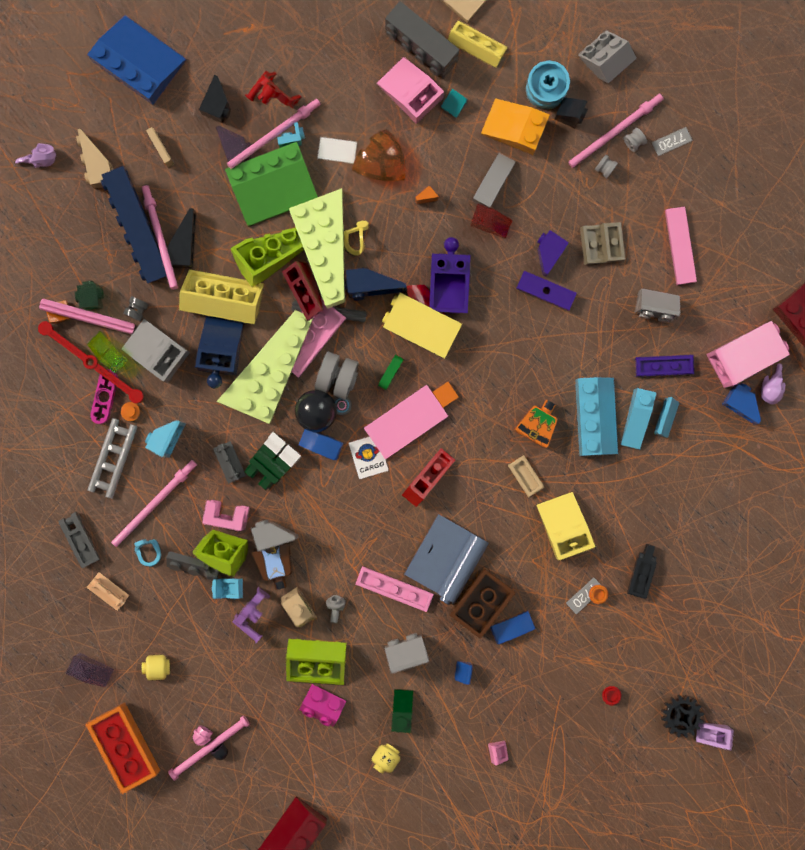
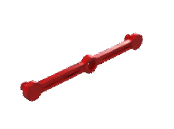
M43 321L39 324L38 331L40 334L50 336L81 359L85 368L96 370L128 394L131 402L139 404L143 401L144 394L141 390H133L101 366L95 356L85 354L54 331L51 323ZM92 359L94 361L93 365H89L88 361Z

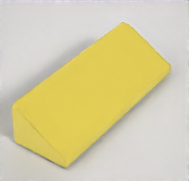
M457 21L447 39L453 45L493 67L498 66L508 48L460 21Z

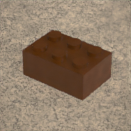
M483 567L451 609L449 615L481 639L516 592Z

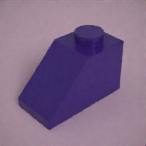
M549 230L547 235L543 233L537 242L540 244L537 250L542 274L545 277L569 243L551 230Z

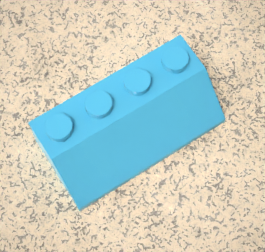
M594 377L576 379L579 456L618 454L614 378Z

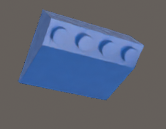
M127 16L122 17L100 37L87 54L93 63L152 105H154L186 61V58Z

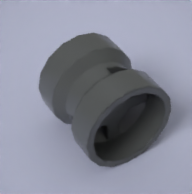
M131 296L130 304L125 308L123 314L141 322L143 318L142 313L149 304Z

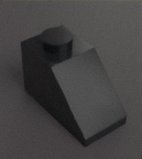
M214 75L199 110L202 115L223 123L224 119L229 117L231 108L218 76Z

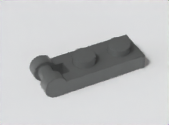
M77 512L72 513L71 517L59 520V525L81 568H85L100 560ZM75 524L76 528L71 531L69 526Z

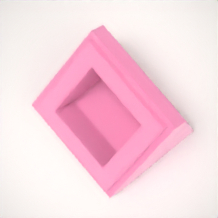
M505 741L488 744L491 763L499 765L508 761Z

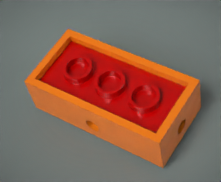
M125 702L85 724L121 794L157 776L161 771Z

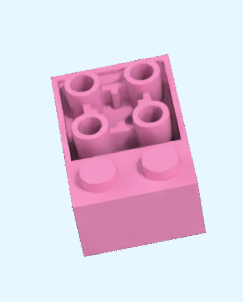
M405 57L377 82V85L416 124L444 97V91L428 75Z

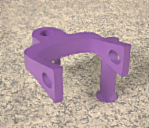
M260 587L257 588V594L245 606L240 614L236 613L232 621L251 637L255 643L263 635H259L248 626L246 618L248 617L255 624L263 614L256 609V606L263 598L269 599L270 595Z

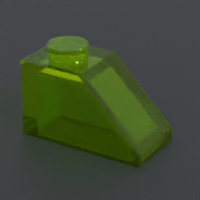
M101 331L87 343V346L98 360L113 373L122 368L128 360Z

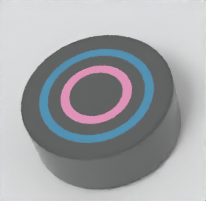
M336 397L334 399L337 406V414L346 415L350 412L352 404L349 398L344 400Z

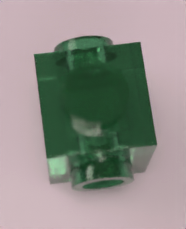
M84 281L82 285H77L75 299L76 302H79V308L83 310L103 308V288H100V285L94 283V281Z

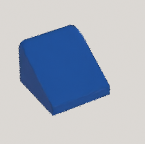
M458 661L455 680L469 685L472 664Z

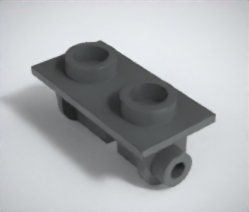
M231 441L213 448L228 484L246 476Z

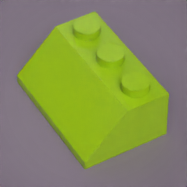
M289 639L286 654V681L344 685L347 643Z

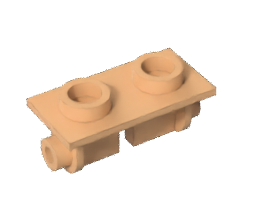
M100 572L86 587L115 610L122 607L125 600L129 597L126 592Z

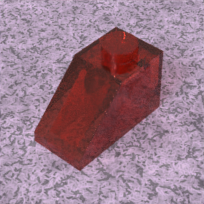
M477 204L470 226L506 239L512 220L497 210Z

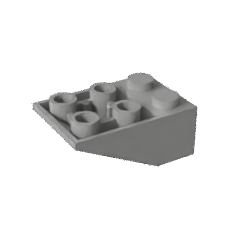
M143 319L122 347L125 353L166 383L170 381L190 354L189 351L145 319Z

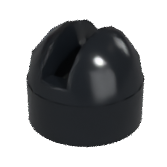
M222 743L212 750L211 754L215 759L221 761L227 757L228 750Z

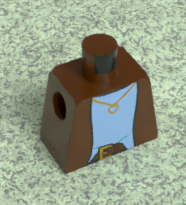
M290 543L252 552L263 580L273 579L275 590L286 588L284 576L292 574Z

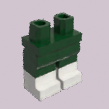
M272 432L266 442L249 460L250 464L245 473L253 479L260 471L264 477L258 484L264 490H268L273 484L276 485L302 456Z

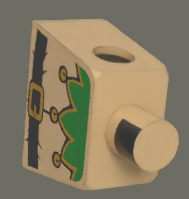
M298 587L281 597L282 606L297 627L302 628L318 617Z

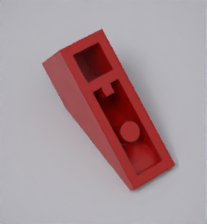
M440 448L404 491L402 496L417 507L455 462V459Z

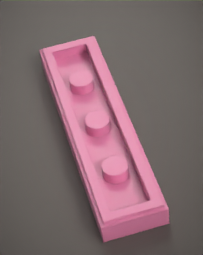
M685 207L666 209L665 215L676 285L695 283L697 280Z
M362 566L355 584L425 612L428 611L434 595Z

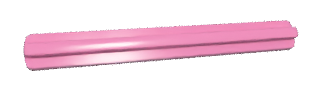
M42 299L39 305V309L127 334H133L134 323Z

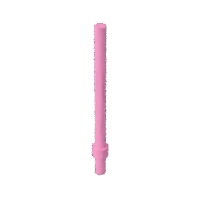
M658 94L649 102L645 101L641 104L637 111L568 162L572 168L641 116L650 113L653 107L664 100L662 95Z
M315 99L307 106L303 105L300 107L297 113L227 162L228 167L233 169L294 125V123L300 119L307 118L310 112L321 105L319 100Z
M145 185L142 187L145 199L143 201L144 206L148 210L170 289L175 290L178 288L156 213V202L152 198L149 186Z
M191 460L182 470H179L167 486L111 543L117 547L180 482L183 483L188 478L187 475L197 464Z

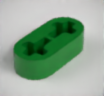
M398 355L394 356L378 384L379 387L384 390L388 389L404 360Z

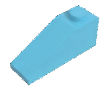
M640 388L634 389L621 445L635 449L641 448L653 410L656 392Z

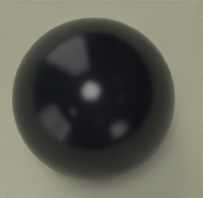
M311 390L304 393L295 405L297 422L302 428L310 432H321L328 429L334 423L337 416V406L334 399L328 393L320 390Z

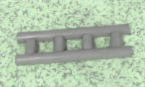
M112 418L87 489V491L95 493L96 487L106 490L105 497L113 499L138 427L130 424L129 429L118 426L120 420ZM115 433L126 436L123 447L112 444ZM109 451L120 455L116 465L105 462ZM103 469L113 472L110 484L99 480Z

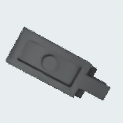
M171 551L168 552L166 557V565L172 570H182L193 576H204L207 580L218 578L220 571L210 567L200 559Z

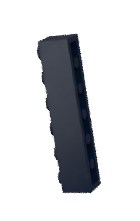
M121 166L101 174L103 177L101 184L105 191H109L111 198H108L112 209L116 208L119 215L116 216L118 224L125 229L126 234H124L126 243L128 245L131 244L134 252H131L135 263L139 262L141 267L139 273L142 280L151 283L166 277L157 240L126 167Z

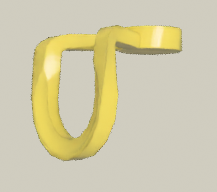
M359 221L356 224L357 227L344 231V247L352 255H360L364 251L363 231L369 228L367 221ZM359 231L360 250H354L350 247L348 242L350 233Z

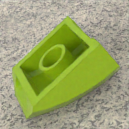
M211 530L202 538L193 550V554L210 567L235 577L236 572L245 562L248 553V540Z

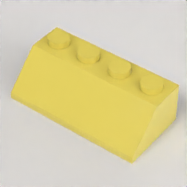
M189 269L180 290L179 310L255 324L259 313L264 283H259L252 287L247 280Z

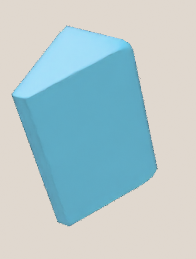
M672 397L665 398L654 431L656 435L665 438L669 436L679 406V402Z

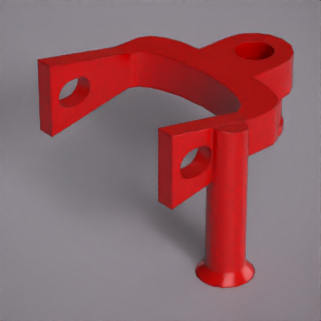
M265 71L250 92L245 94L249 100L254 102L255 96L262 89L263 91L258 95V99H262V103L268 105L272 98H277L281 103L291 108H294L302 98L300 95L287 96L272 82L277 73H270L268 71Z

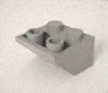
M607 30L600 34L594 42L585 47L579 54L580 59L596 77L606 83L612 81L637 59L629 41Z
M641 289L638 291L635 314H639L640 318L651 319V317H656L660 322L669 323L670 320L672 321L680 316V296Z

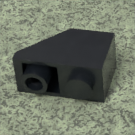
M564 97L554 120L575 129L577 123L581 125L588 111V108H585L587 101Z

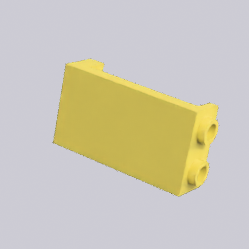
M400 293L399 296L395 295L391 302L393 306L391 312H386L382 320L385 323L383 327L446 358L462 323L403 293Z

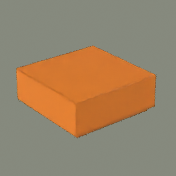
M449 382L432 392L442 408L459 398Z

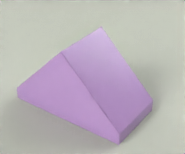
M712 723L698 724L701 729L697 730L696 742L727 750L732 749L733 730L729 726Z

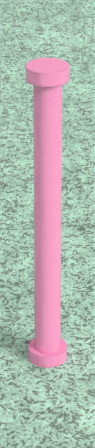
M243 715L240 717V721L178 767L170 769L168 771L170 777L175 781L178 779V775L240 729L248 727L250 723Z

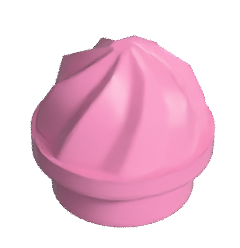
M199 725L198 729L194 730L193 740L196 745H205L211 741L213 732Z

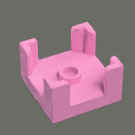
M207 500L202 524L239 531L246 529L250 507L236 506L233 519L232 516L221 514L219 517L221 501Z

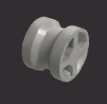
M639 128L633 129L630 135L627 134L623 137L624 142L633 152H636L640 145L647 143L645 135Z
M605 155L595 168V171L603 173V176L607 179L618 163L611 161L609 156Z

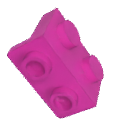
M312 684L299 710L307 717H314L320 720V723L325 726L334 727L346 701Z

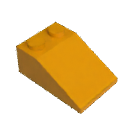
M495 99L481 134L534 155L550 115L532 107Z

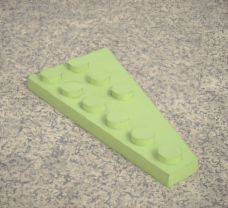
M341 188L289 208L327 309L345 302L343 190Z
M295 310L217 402L270 424L314 318L307 321L302 312Z

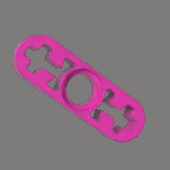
M107 369L109 372H111L113 375H115V376L118 378V375H117L116 372H114V371H112V370H110V369ZM101 374L99 375L90 414L92 421L97 424H105L109 420L117 387L109 381L108 387H112L111 390L101 388L102 385L106 386L107 380ZM104 391L109 393V400L107 402H101L99 398L100 394ZM98 404L107 406V409H102V414H105V417L101 418L100 421L96 417V413H100L101 407H97Z

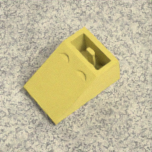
M573 492L537 504L557 560L595 547Z

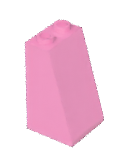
M772 321L765 323L706 354L724 388L733 386L790 355L788 352L789 346L784 340L782 341L779 335L780 330L775 323L773 324Z

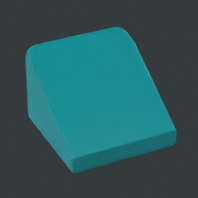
M452 89L441 108L457 118L467 104L468 99Z

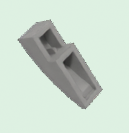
M499 153L478 188L473 202L490 210L516 161Z

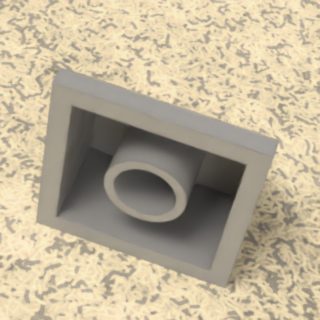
M268 520L255 523L256 527L251 529L258 551L299 538L298 534L275 522L269 523Z
M417 633L407 635L406 639L399 641V639L391 640L385 646L391 674L429 662L422 635L417 636Z

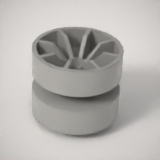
M327 351L314 389L328 393L332 384L334 385L335 383L334 396L346 400L349 392L354 388L358 376L357 368L359 362L346 358L342 367H340V355Z

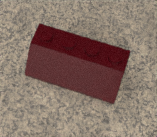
M296 796L258 850H308L325 827L327 818Z

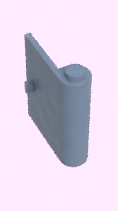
M438 514L404 575L438 593L441 596L440 600L450 605L451 602L455 604L489 543Z

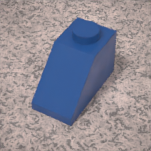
M743 383L741 385H734L722 405L754 425L759 424L761 418L755 394L751 392L749 386Z

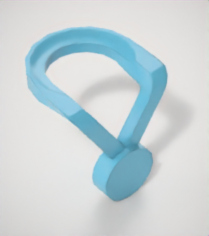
M143 539L134 543L135 552L141 564L150 567L160 561L161 550L157 540L147 541ZM148 544H152L157 553L156 559L150 563L143 560L140 548Z

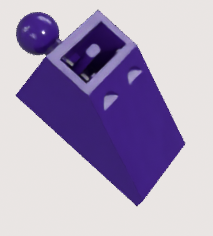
M449 237L444 242L447 254H432L430 308L438 312L468 313L471 255H455V251L459 248V242L456 238ZM443 260L445 262L444 267H439L437 262ZM458 261L464 262L463 268L457 267Z

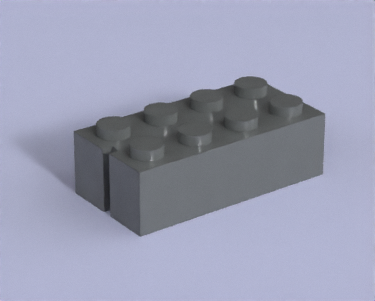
M401 1L397 3L385 18L387 36L393 41L397 40L400 42L401 47L406 52H412L419 63L429 66L430 71L438 77L440 75L444 79L458 62L459 49Z

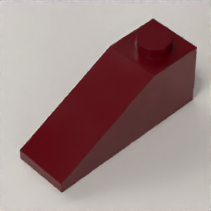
M296 261L282 271L306 320L309 321L321 313L323 306L318 284L309 264Z

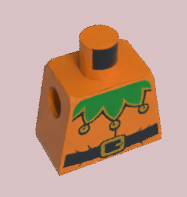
M545 400L541 409L534 405L518 423L514 431L547 448L558 420L551 415L556 405L548 400Z

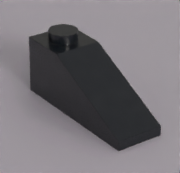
M189 208L168 245V254L173 268H193L196 211L194 208Z

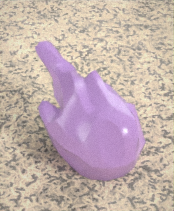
M38 143L37 147L32 150V155L18 158L15 163H32L35 168L51 166L55 162L56 152L51 145Z
M780 363L777 364L776 372L770 380L769 376H765L761 387V397L769 404H777L781 401L785 392L782 364Z

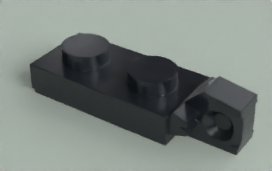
M646 544L644 552H639L627 594L644 599L647 598L657 564V557L653 556L655 546Z

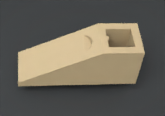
M78 129L79 136H76L78 146L82 147L83 154L80 157L83 166L86 165V182L94 189L103 187L101 184L103 179L101 174L113 170V166L81 129Z

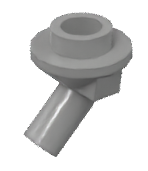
M333 595L326 600V605L328 609H332L330 622L337 623L340 610L343 611L345 607V599L338 595Z

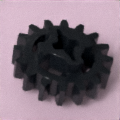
M679 694L677 695V700L670 697L671 703H664L667 709H661L665 716L661 717V720L666 721L663 726L669 728L668 732L670 734L675 732L677 737H680L682 733L687 738L689 732L694 736V729L700 730L701 728L698 724L704 723L700 719V716H703L704 713L699 711L702 706L696 704L694 698L690 700L688 695H685L683 699ZM680 704H688L690 707L684 708ZM680 711L685 714V721L681 719ZM683 725L685 728L680 729L675 726Z

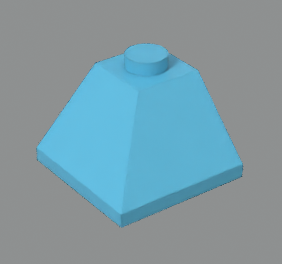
M176 420L155 429L153 433L150 432L145 440V443H147L145 448L161 457L170 458L186 423Z

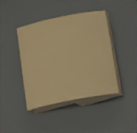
M621 222L580 227L584 265L625 260Z

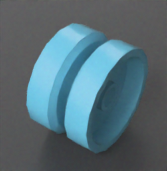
M548 60L535 65L529 73L526 84V94L530 102L541 109H551L561 104L569 89V73L563 65L555 61Z

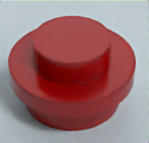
M608 686L602 692V699L608 705H616L621 700V692L615 686Z

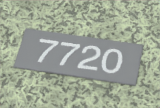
M685 127L652 142L659 156L692 141Z
M595 578L591 579L566 602L575 614L591 601L589 598L591 587L601 585Z

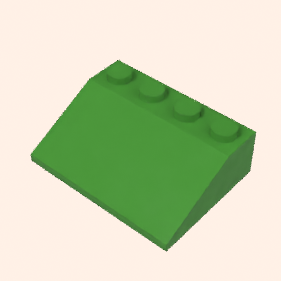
M297 142L242 162L233 169H225L248 227L288 212L291 207L318 198Z

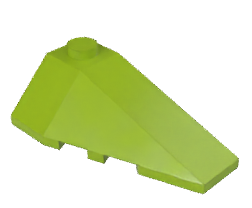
M296 227L283 230L282 233L270 235L269 233L265 234L264 237L253 239V237L248 238L231 248L241 274L252 287L269 278L304 250Z

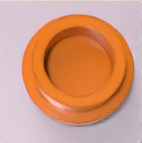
M127 402L121 408V416L127 421H134L140 415L139 406L133 402Z
M594 585L589 590V598L595 604H602L608 599V591L602 585Z

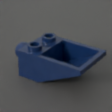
M366 268L346 270L347 281H345V289L348 288L349 297L353 298L354 301L365 300V297L406 293V283Z
M206 316L198 346L195 368L198 371L212 373L207 378V384L210 388L217 389L221 386L222 378L219 374L237 375L244 322ZM212 360L213 364L206 365V362ZM230 362V368L225 367V364Z

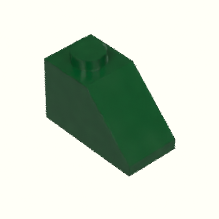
M394 689L391 732L411 733L413 690Z

